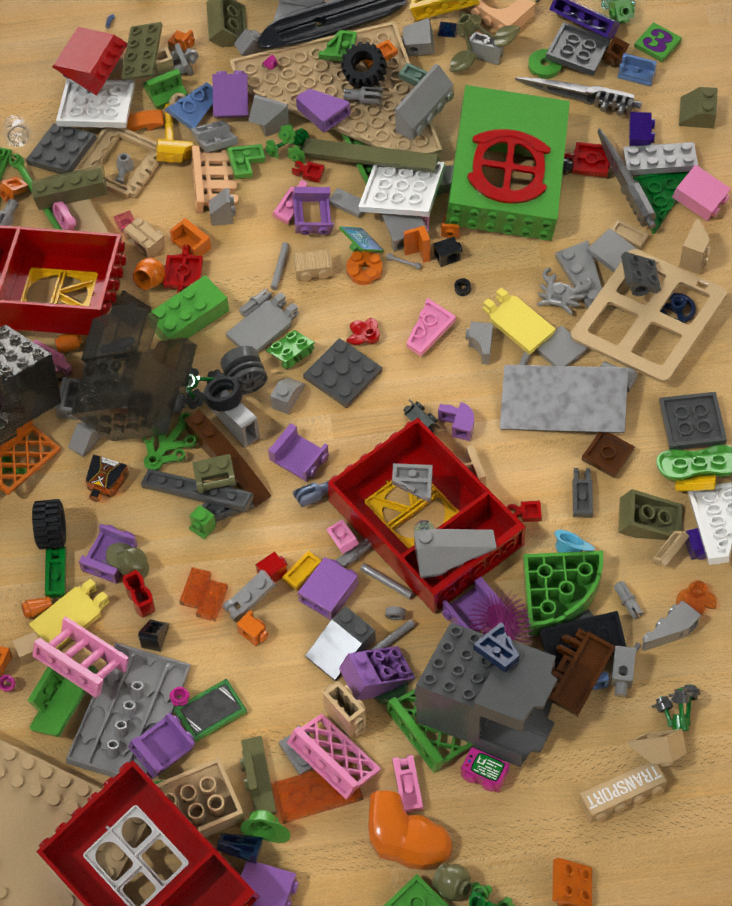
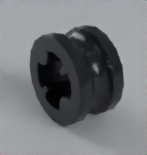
M461 278L455 282L454 288L457 295L467 296L470 294L471 284L468 279Z

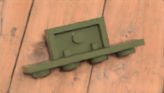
M262 736L241 740L243 759H240L242 772L246 771L247 778L243 779L246 791L250 790L254 810H266L272 814H277Z

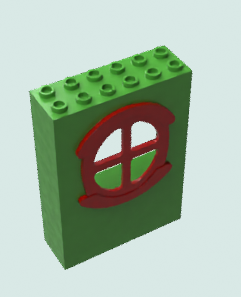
M465 85L445 224H457L460 227L552 241L558 219L570 101ZM487 150L507 153V159L505 162L486 160L483 158V155ZM513 155L533 157L536 166L514 164ZM483 166L504 169L505 175L502 188H497L487 181L482 172ZM512 171L535 175L528 186L520 190L510 189Z

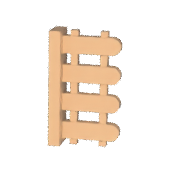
M192 146L191 164L196 213H203L204 206L210 208L209 200L217 195L212 194V192H221L225 188H229V192H234L237 189V183L234 180H229L234 175L231 166H227V164H230L226 150H221V153H206L204 150L200 152L199 146ZM209 164H222V166H209ZM211 178H223L224 180H211ZM230 194L234 196V206L237 205L239 199L238 196L235 194Z

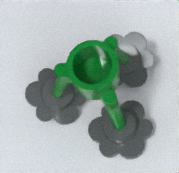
M192 365L181 366L178 370L180 374L178 379L181 381L182 386L186 388V404L189 408L194 410L197 406L201 407L203 405V393L199 389H195L199 381H207L208 384L215 378L225 376L224 373L216 369L215 371H210L208 377L198 376V369L193 368Z

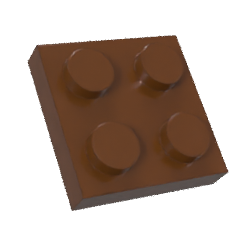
M599 432L582 455L581 460L615 478L633 453L635 446L611 433Z

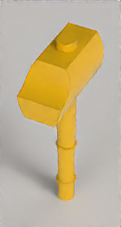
M169 103L165 104V109L170 106ZM164 112L166 121L165 139L157 138L156 161L182 163L184 160L191 158L193 143L191 141L174 140L172 116Z

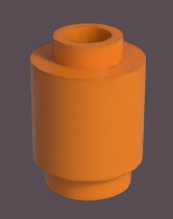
M62 334L54 339L59 353L80 349V344H83L81 336L77 334Z

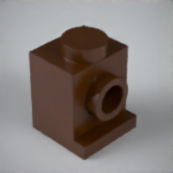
M615 36L603 59L610 66H618L630 44Z

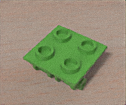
M293 330L278 342L273 343L266 349V352L281 360V365L284 369H290L296 362H300V359L303 360L304 357L313 353L315 349L313 344L315 342Z

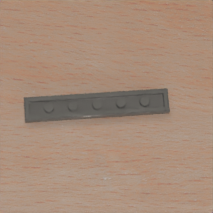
M148 469L141 482L142 488L247 512L254 498L252 492L226 486L206 490L204 493L198 494L195 479Z

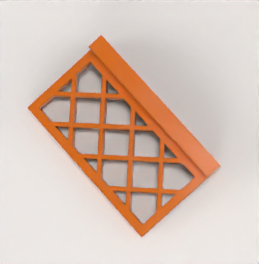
M28 416L0 439V489L7 495H10L61 449V447L33 425V420ZM33 432L38 436V441L28 440V435ZM25 445V452L15 451V446ZM28 445H39V452H28ZM42 446H50L53 450L51 452H42ZM3 456H12V463H2L1 458ZM15 456H26V463H15ZM29 457H39V462L29 463ZM2 467L13 468V474H2ZM16 468H26L27 473L24 475L16 474ZM2 479H13V485L8 488L3 484Z

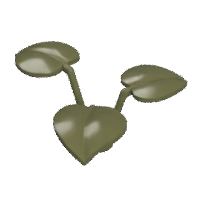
M461 13L458 20L457 34L460 37H465L468 50L460 51L452 58L450 71L460 72L469 68L474 63L476 53L471 52L472 49L468 35L474 34L477 28L490 38L495 39L494 44L496 46L503 47L515 39L520 31V27L517 25L504 26L496 31V35H492L480 26L482 22L481 16Z

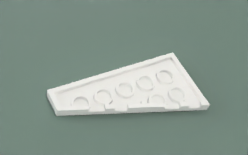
M732 482L716 484L714 490L688 491V497L708 564L728 563L732 551Z

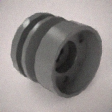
M239 346L230 350L221 358L220 364L224 375L233 377L239 382L242 395L257 391L267 382V373L254 347Z

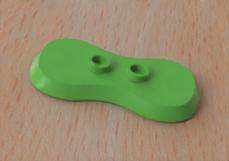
M714 445L697 451L671 449L660 453L657 456L656 464L660 473L670 481H683L701 475L728 477L732 476V446Z

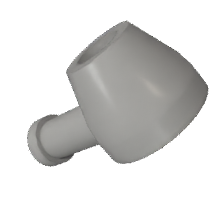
M121 153L116 162L119 173L115 181L120 184L124 183L125 174L134 168V162L127 153Z

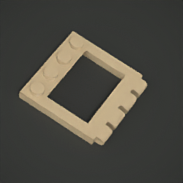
M104 127L73 171L100 165L119 138L124 139L150 152L126 185L106 177L107 190L126 199L129 197L136 198L142 189L141 187H144L151 177L150 174H153L160 164L159 162H161L156 161L157 142L126 128Z

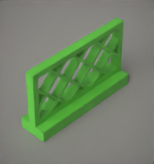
M415 689L399 698L394 697L390 699L386 711L432 772L435 773L441 769L442 765L470 750L471 747H474V744L467 742L464 746L454 745L455 737L452 739V744L440 742L441 734H448L425 725L417 724L414 720L415 715L417 716L416 706L412 710L402 705L405 701L415 702L416 697H413L415 696ZM427 731L439 733L438 740L428 739L426 736ZM439 747L451 749L450 754L443 758L438 752Z

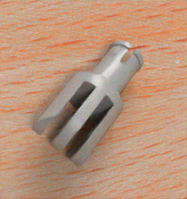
M362 86L360 90L344 89V100H359L361 104L382 105L381 93L383 88Z
M9 199L5 208L0 210V225H12L14 222L13 214L19 206L17 201Z

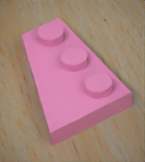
M427 298L419 319L407 341V348L421 357L456 321V316Z

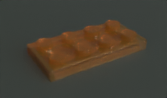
M343 762L338 763L341 767H344ZM348 762V768L354 769L353 764ZM316 770L271 783L283 824L363 800L360 787L353 792L352 796L345 799ZM350 774L356 781H358L356 775Z

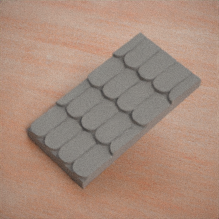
M115 642L114 648L129 657L127 671L123 673L115 668L103 679L101 694L97 698L92 696L66 757V763L106 776L115 777L120 772L119 769L126 762L130 763L133 760L148 775L149 772L128 746L131 740L137 736L140 737L161 721L167 713L170 712L173 715L176 706L171 703L169 694L176 687H184L191 664Z

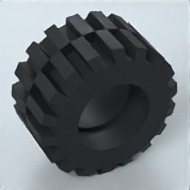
M362 41L358 42L356 46L355 43L352 44V48H347V53H343V60H341V69L346 80L351 86H355L356 89L362 88V86L373 87V85H380L379 81H383V75L387 73V64L381 50L372 43L370 45L366 41L365 44ZM360 61H373L372 67L368 71H355L356 65Z
M60 499L35 501L32 508V525L38 549L63 548L66 542V521L62 502Z

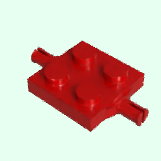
M576 142L573 154L564 153V159L568 157L572 161V174L608 177L610 163L602 144Z
M185 244L183 245L182 254L167 255L165 278L163 281L164 289H177L178 294L202 277L203 256L189 254L190 246Z

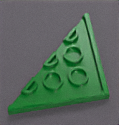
M689 172L645 174L633 177L634 181L640 184L656 214L654 221L656 226L651 229L652 234L657 232L677 202L672 196Z

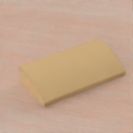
M90 199L66 204L70 214L76 220L74 231L109 233Z

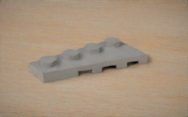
M588 240L555 254V258L574 288L578 280L581 281V285H586L588 283L587 278L591 279V288L578 294H584L585 297L581 300L587 309L602 290L593 256L587 253L590 247Z

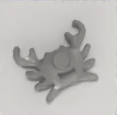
M546 268L542 276L548 287L540 284L542 291L546 294L538 293V296L544 300L538 302L537 306H559L572 315L573 312L568 306L578 307L580 305L575 301L581 300L585 296L584 294H577L591 288V279L587 278L588 283L586 285H581V281L578 280L576 287L572 288L570 284L554 283L557 275L547 276L551 272V268Z

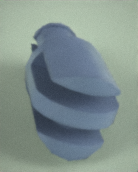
M329 481L319 485L314 482L293 491V496L301 507L321 501L323 496L328 494Z

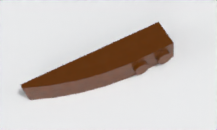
M200 409L184 419L186 431L189 435L195 436L198 445L210 458L227 454L231 455L237 487L240 490L253 493L252 503L255 507L271 497L269 491L242 456Z

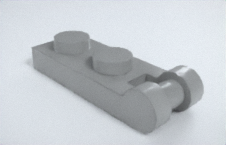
M261 570L234 597L226 601L222 607L231 614V619L237 622L261 601L276 584L266 571ZM240 604L241 607L237 610L235 607Z

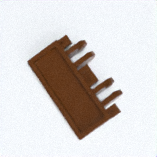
M580 628L574 637L582 640V642L569 635H563L562 637L566 644L577 649L576 652L563 645H558L556 648L557 652L563 655L556 670L564 675L554 670L551 671V674L557 678L559 684L554 686L548 698L550 702L577 717L615 649L614 645Z

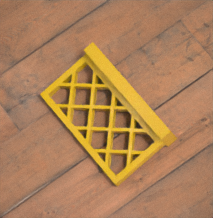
M411 0L410 10L414 20L419 21L480 4L479 0Z

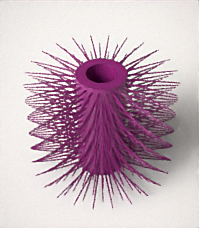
M501 595L498 604L495 599L494 605L491 596L493 605L490 607V605L485 603L484 605L488 609L483 606L481 607L487 610V612L479 611L484 613V615H476V613L468 615L481 616V619L476 618L474 620L472 618V621L468 623L481 621L478 624L475 622L469 628L477 625L483 626L473 631L483 630L484 632L481 634L484 635L499 623L504 624L507 636H510L511 640L520 641L516 637H523V635H518L519 633H527L533 630H519L522 627L531 626L525 617L529 614L524 613L522 616H515L519 612L528 611V609L526 610L525 608L524 610L523 608L521 611L513 612L516 608L521 607L517 605L515 608H511L519 601H515L508 607L504 600L502 604ZM514 596L513 598H511V599H510L511 601H509V602H507V603L509 604L510 602H512V600H513L516 596ZM520 617L524 618L523 621H516ZM523 622L528 623V624H526V625H524V626H518L519 623H521V624H522Z

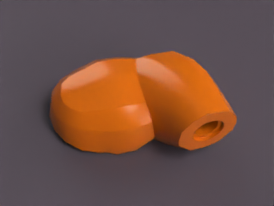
M376 791L370 795L369 839L379 858L395 861L407 868L419 870L435 869L450 859L453 850L450 834L441 825L421 815H407L401 795L394 791Z

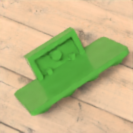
M89 666L87 668L94 674H97L98 669L95 666ZM47 667L27 700L38 711L30 725V729L33 732L59 737L86 691L50 667Z

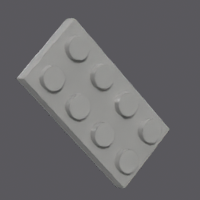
M694 142L623 147L625 165L631 175L689 172L695 164L698 166Z

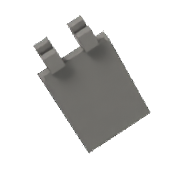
M280 292L274 296L272 301L266 300L260 307H257L226 333V337L237 347L252 346L259 353L292 326L291 321L299 314L297 311L298 306L292 303L286 307L285 311L281 310L287 302L284 300L286 296Z

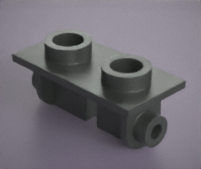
M410 399L408 400L412 404L403 409L405 416L411 421L420 418L432 432H434L433 428L435 426L439 429L441 428L436 424L438 420L431 413L427 415L424 412L425 407L418 401L414 403Z

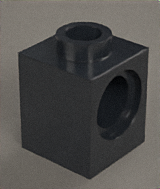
M454 236L434 243V255L440 267L461 261L463 249L460 242L457 243Z

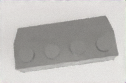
M435 64L395 108L396 132L412 141L422 134L427 124H431L436 114L440 113L444 105L454 97L453 83L438 64Z

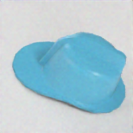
M556 530L554 532L557 538L555 547L559 553L594 551L596 549L574 533L566 530Z

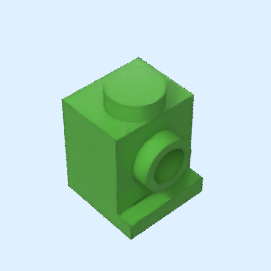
M201 505L189 515L191 521L189 530L202 539H205L216 527L215 515Z

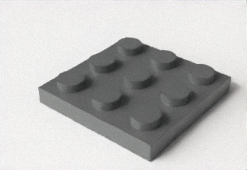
M563 22L546 53L545 59L594 76L611 39Z
M53 123L28 156L26 162L28 165L58 173L71 172L76 168L97 137L95 133L71 127L57 126V124Z
M339 338L303 374V378L347 408L382 372V367Z
M716 392L659 398L669 450L726 444L727 438Z

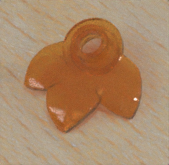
M700 580L691 582L688 589L681 590L676 598V605L683 600L701 616L705 612V608L715 609L717 603L715 595L709 592L706 584ZM699 589L701 593H697L694 590Z

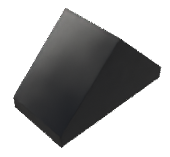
M150 619L138 633L141 647L161 652L169 623Z

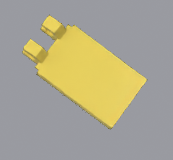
M503 288L496 292L498 295L496 300L501 303L499 307L489 298L483 302V310L490 316V322L529 355L555 334L556 329L517 296L514 297L512 295L510 297L509 293Z
M89 579L81 588L79 586L77 588L74 587L29 623V626L39 637H42L45 642L49 643L61 633L62 621L65 616L86 629L101 617L100 611L110 601L104 592L97 595L94 600L90 598L98 589L95 582ZM66 638L56 649L60 650L72 639Z

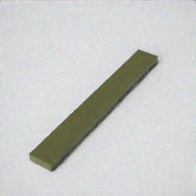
M306 138L302 148L305 156L432 173L435 172L439 161L438 154Z

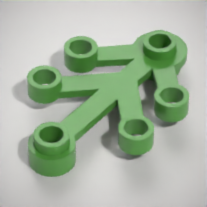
M182 413L179 416V423L167 438L164 430L166 427L164 419L157 418L154 420V428L158 433L160 447L155 452L153 446L155 439L152 432H145L143 434V442L146 444L148 455L144 458L146 469L158 471L162 464L185 460V451L181 448L195 447L197 444L194 435H188L185 437V440H175L183 430H186L183 419L189 417L190 413ZM175 450L174 454L163 456L167 451Z

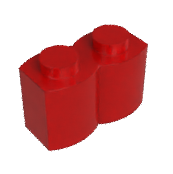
M137 570L124 575L123 583L129 599L133 601L137 614L144 618L154 613L155 604L152 593L145 586L142 575Z

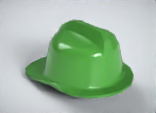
M266 810L252 811L249 819L244 821L240 827L241 832L245 836L263 837V840L274 843H285L291 837L290 831L285 826L279 824L278 818Z

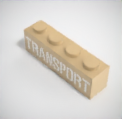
M648 762L581 793L579 803L590 823L594 821L601 822L609 814L614 812L621 813L627 806L633 803L638 805L645 801L648 796L661 794L666 787L667 780L657 764Z

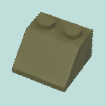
M699 87L681 96L679 126L714 129L718 88Z

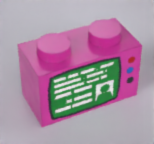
M471 747L461 767V776L469 783L475 782L482 785L487 791L499 793L509 773L510 764Z

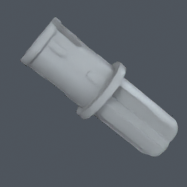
M263 289L255 297L252 296L250 301L239 309L241 315L246 317L257 307H260L263 302L271 299L270 291L266 294L268 289Z
M363 539L357 546L345 552L336 561L340 566L346 568L355 560L358 561L359 556L369 550L372 545L367 539Z
M624 581L616 583L614 589L622 600L621 604L627 608L632 619L639 618L637 614L641 617L644 612L636 602V596L632 595Z

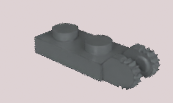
M574 468L572 481L573 517H592L593 496L590 468L585 470V479H578L579 470Z

